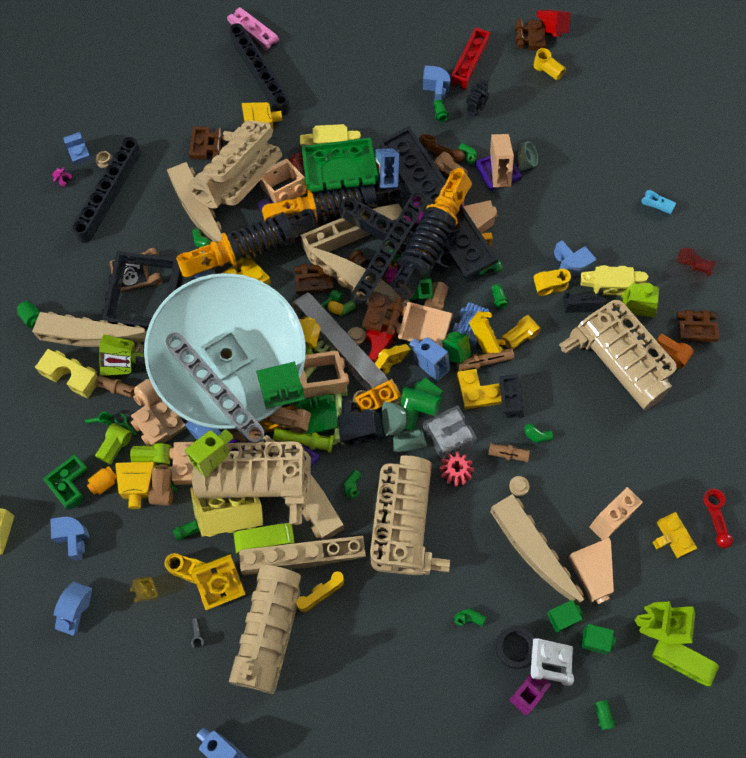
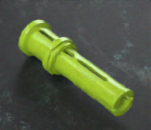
M275 428L273 436L274 441H294L301 445L309 446L311 450H315V448L327 450L328 453H331L334 439L332 435L326 437L315 432L311 435Z

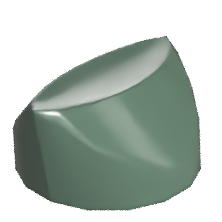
M530 141L520 143L518 147L519 172L533 168L538 164L537 150Z
M384 401L382 406V423L386 436L399 434L403 431L406 425V412L401 405Z
M403 430L401 433L394 435L393 452L427 447L421 430Z

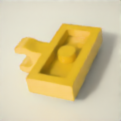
M407 344L384 349L379 353V358L375 365L379 369L383 368L382 372L386 375L390 372L392 365L401 363L411 349Z
M676 512L656 522L664 535L652 542L656 550L669 544L676 557L680 558L697 549Z

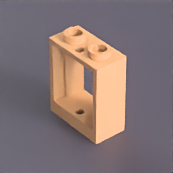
M287 158L273 165L259 181L261 188L274 203L296 199L308 192L305 177ZM290 177L293 179V182L276 191L272 189L273 186Z
M338 350L305 355L304 368L300 378L305 398L324 396L327 393L329 395L345 393L346 385L349 384L348 374L344 373L343 357L340 358ZM335 365L338 379L307 383L304 368Z
M627 487L596 517L589 528L602 540L607 539L635 512L643 501Z

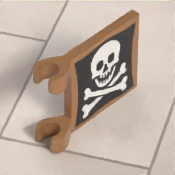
M150 248L146 252L139 253L159 256V253L155 248ZM110 261L111 274H112L113 266H112V261ZM126 264L120 293L149 285L163 284V278L160 273H154L149 276L148 266Z

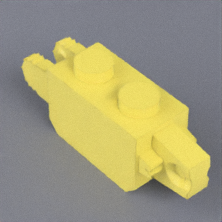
M344 124L319 125L313 128V133L300 135V146L302 148V146L360 139L361 134L360 131H347V127Z
M603 265L596 267L595 271L581 272L580 284L581 286L593 287L595 293H598L599 290H604L603 295H622L631 284L646 283L649 276L645 272L634 271L633 267H608Z

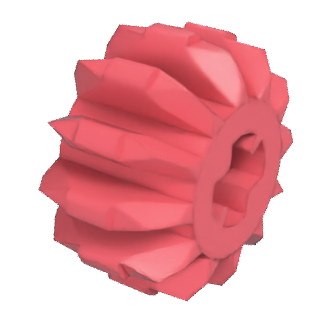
M456 452L455 457H453L449 453L447 455L448 459H442L443 465L440 466V471L443 473L441 478H448L447 484L454 481V486L457 487L459 481L462 485H465L466 479L471 480L472 476L470 473H473L474 468L470 466L472 464L471 460L465 461L466 454L459 457V453ZM454 467H458L459 472H455Z

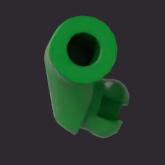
M461 143L458 149L464 152L468 164H474L477 161L476 150Z
M200 229L192 230L196 247H204L213 242L211 239L202 237Z

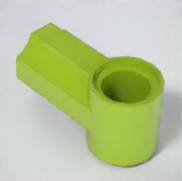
M115 423L111 424L107 429L106 439L95 455L98 459L110 465L120 449L125 447L132 437L131 431Z
M162 443L155 444L154 446H133L130 452L131 462H154L156 465L170 466V448L172 446Z

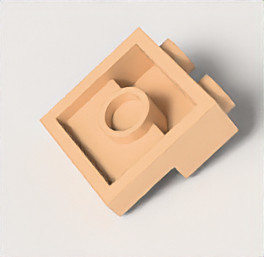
M162 399L150 407L148 405L144 406L131 415L133 418L131 424L136 431H142L144 435L141 438L147 446L150 444L152 446L159 443L164 444L186 429L185 423L180 416L172 411Z
M174 442V448H170V459L173 460L171 478L175 485L192 484L193 466L184 450L194 442Z

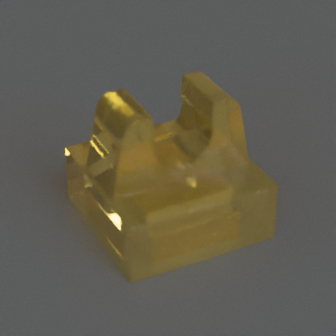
M151 577L136 578L132 581L130 592H135L137 596L133 599L134 602L153 600L158 596Z

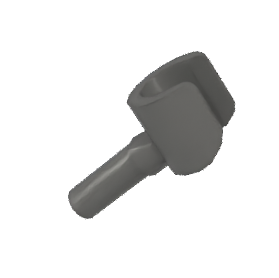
M197 618L192 619L194 638L191 640V646L196 649V639L201 640L202 647L205 645V639L199 632Z

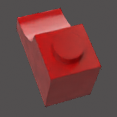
M537 10V17L543 21L546 32L552 33V36L556 37L562 36V33H569L571 12Z
M382 326L380 333L369 329L366 330L367 343L372 348L368 357L374 363L378 360L379 353L384 349H389L395 341L396 331H394L393 335H389L386 333L388 327Z

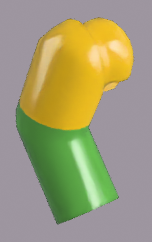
M352 300L344 305L335 301L328 303L329 311L339 316H344L356 308Z

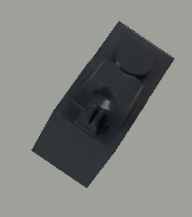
M352 400L344 401V413L338 415L340 442L353 446L384 437L381 414L373 409H365L360 413L355 402Z

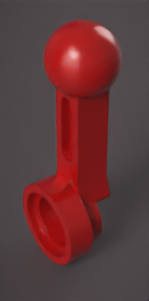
M710 489L705 493L703 501L708 507L707 510L711 514L717 533L716 543L721 548H729L733 544V537L728 533L721 513V508L726 501L725 495L718 489ZM708 497H715L719 504L714 505L710 503Z

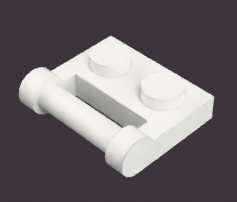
M533 639L531 677L537 680L543 678L558 681L563 685L571 686L574 682L572 674L573 646L543 639ZM542 663L561 667V673L544 670Z

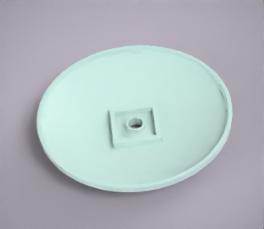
M228 273L211 274L182 285L173 291L158 307L146 333L144 345L145 365L156 393L177 415L189 422L207 428L236 429L169 352L165 340L170 333L176 332L185 338L257 422L269 417L282 406L270 409L265 408L256 371L295 361L299 378H301L304 368L305 338L295 311L287 300L272 287L244 275ZM174 340L170 346L178 347L181 341ZM223 350H230L232 356L229 359H224L221 357V353ZM187 355L183 361L190 363L194 360V356ZM199 370L197 377L203 378L208 372L206 370ZM212 385L210 392L217 393L221 387L219 385ZM226 400L223 403L225 408H231L234 405L232 400ZM239 415L236 421L243 424L248 418L245 415Z

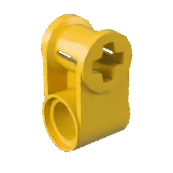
M558 269L535 274L533 279L538 295L545 296L551 293L566 291L571 279L570 272L566 269Z
M176 553L170 554L165 559V567L172 575L194 584L191 570L206 564L197 559L188 558ZM179 560L181 562L177 569H171L173 561Z

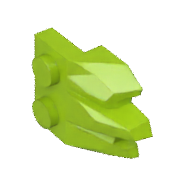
M670 601L654 602L644 607L648 614L638 615L635 619L636 624L641 627L640 633L668 644L692 643L695 622L693 606L672 608Z

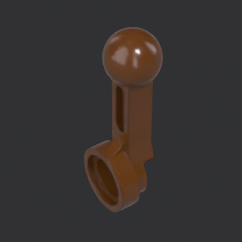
M425 133L420 134L419 141L423 147L429 148V152L439 155L442 152H447L455 163L463 162L465 154L462 150H452L436 143V137Z

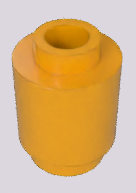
M109 466L105 469L102 468L88 479L89 484L87 487L94 495L96 493L101 495L115 484L117 476Z

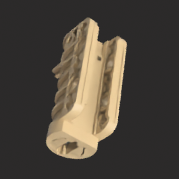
M245 121L234 132H223V140L230 141L227 147H224L219 155L215 156L211 163L207 164L203 171L198 173L190 182L191 192L200 203L209 208H217L220 204H238L282 157V152L278 146L267 143L273 133L270 123Z
M613 300L589 315L577 328L572 330L570 338L559 344L561 351L565 353L577 346L580 350L584 347L587 350L592 348L643 410H647L661 401L672 387L668 382V378L675 372L676 363L626 305L619 300ZM613 306H614L615 308L619 307V308H620L619 312H618V311H612ZM623 321H631L633 327L627 328ZM638 335H639L640 337H641V336H644V337H645V338H644V341H643L642 339H641V340H638V339H637ZM655 349L658 352V356L652 357L648 350ZM664 365H665V366L669 365V366H670V369H669V370H668V369L664 370V369H663V366H664Z
M294 441L228 443L226 445L229 452L228 456L208 477L205 478L193 466L192 485L197 498L282 497L285 500V504L290 507L289 524H302V507H307V500L310 494L311 458L304 451L300 443ZM274 447L279 448V450H271V449L274 448ZM234 448H237L239 451H231V450L234 449Z
M401 456L400 464L389 463L381 468L370 550L371 565L376 571L405 575H430V570L449 572L450 560L432 558V553L425 552V547H423L432 466L431 462L424 458ZM388 469H392V473L384 474V472H388ZM388 478H391V483L395 484L387 483ZM387 488L391 489V492H393V494L387 492ZM392 502V505L388 504V507L384 506V503ZM382 511L388 512L386 516L387 524L382 523L384 512ZM385 536L387 538L379 539L378 537ZM377 542H378V543H381V544H384V543H388V544H387V545H383V546H379V544H377ZM378 550L383 552V556L381 557V559H378Z

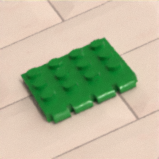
M371 138L302 146L306 188L311 192L323 191V188L326 187L327 190L341 189L342 185H345V188L358 187L359 183H362L363 186L376 184L375 181H378Z

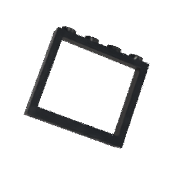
M117 251L115 261H112L113 271L108 280L109 290L105 293V308L101 311L103 314L102 320L116 325L117 323H122L129 327L140 326L147 331L150 323L115 319L126 264L172 269L167 297L182 286L184 276H182L176 258Z

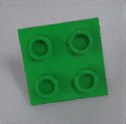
M295 361L256 371L266 409L305 400L304 389L300 382Z
M327 393L320 397H309V399L295 403L296 409H303L311 413L306 434L339 428L335 394L329 395Z

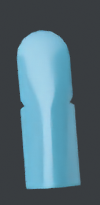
M647 190L645 197L641 200L644 205L654 207L670 215L676 205V202L666 199L651 190Z

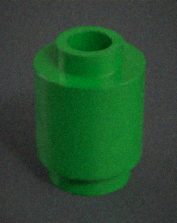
M24 301L17 306V314L28 328H34L40 312L33 303Z

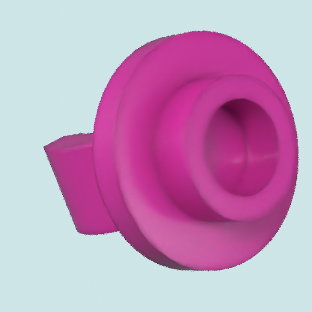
M58 167L52 174L54 177L53 181L56 182L58 180L59 184L65 187L66 182L62 178L66 177L71 180L72 176L65 172L66 169L64 167L62 169Z
M397 266L389 267L386 271L387 283H392L399 271Z

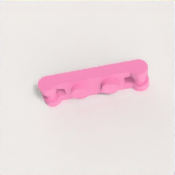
M240 7L235 10L234 14H230L227 17L231 25L235 23L242 24L249 36L266 51L271 48L272 44H276L279 41L278 36Z

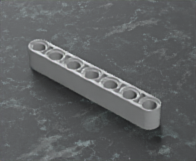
M306 293L292 302L294 311L301 319L305 317L315 319L321 327L318 338L323 340L325 345L330 346V351L332 348L336 349L335 351L338 350L340 358L343 357L346 369L366 391L388 381L386 375L310 293Z
M170 333L165 340L169 352L249 443L262 442L264 440V429L185 338L179 333ZM174 340L181 341L178 347L170 346ZM187 355L194 356V360L190 363L183 361ZM199 370H206L208 372L203 378L197 377ZM212 385H219L221 389L217 393L210 392V387ZM226 400L234 402L231 408L223 407V403ZM239 415H245L248 419L245 423L240 424L236 421V418ZM252 430H258L261 436L258 439H252L249 434Z

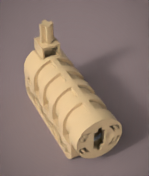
M260 566L257 576V588L252 594V606L246 616V628L244 634H241L239 642L241 646L238 656H235L229 678L230 684L274 695L297 610L296 601L300 597V574L277 566Z

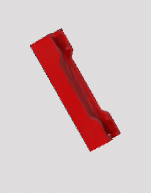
M475 27L451 75L450 85L455 86L458 83L461 85V89H467L477 64L489 44L491 32Z

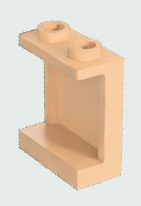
M407 302V305H403L404 308L401 316H404L403 321L399 323L396 334H399L398 338L412 341L416 338L421 342L424 338L428 337L443 348L442 340L447 337L453 313L412 302Z

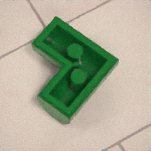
M404 387L400 400V405L406 412V425L404 429H415L419 412L437 416L442 397Z
M74 454L45 476L43 480L62 505L69 510L78 506L84 498L72 482L89 469Z

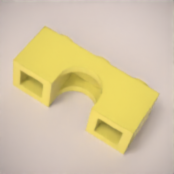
M47 349L35 366L37 371L42 376L56 383L62 375L71 374L66 384L73 392L88 399L96 388V382L99 383L96 381L98 377L97 371L89 366L86 368L81 366L82 364L73 358L71 360L65 358L66 356L58 350L53 352Z

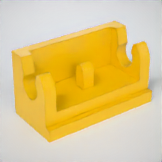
M478 311L470 320L469 325L483 352L500 353L503 349L499 345H505L506 343L503 339H496L486 318L492 317L491 313Z

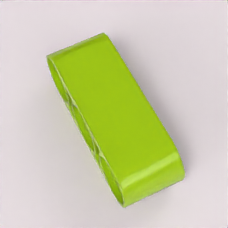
M289 523L240 530L234 533L237 555H239V550L295 544L292 524Z
M659 640L652 654V657L661 663L711 687L719 665L682 644H668Z

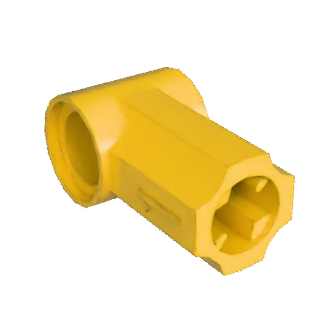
M541 48L537 51L533 64L534 68L538 71H545L555 80H559L565 73L566 68L551 57V52L548 49Z
M526 315L513 329L504 334L502 339L505 341V346L508 349H514L525 340L533 339L541 331V328L529 315Z

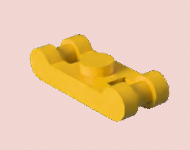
M334 572L331 580L326 584L320 583L312 589L313 593L309 596L299 597L296 601L298 609L301 612H307L344 585L343 574L341 572Z

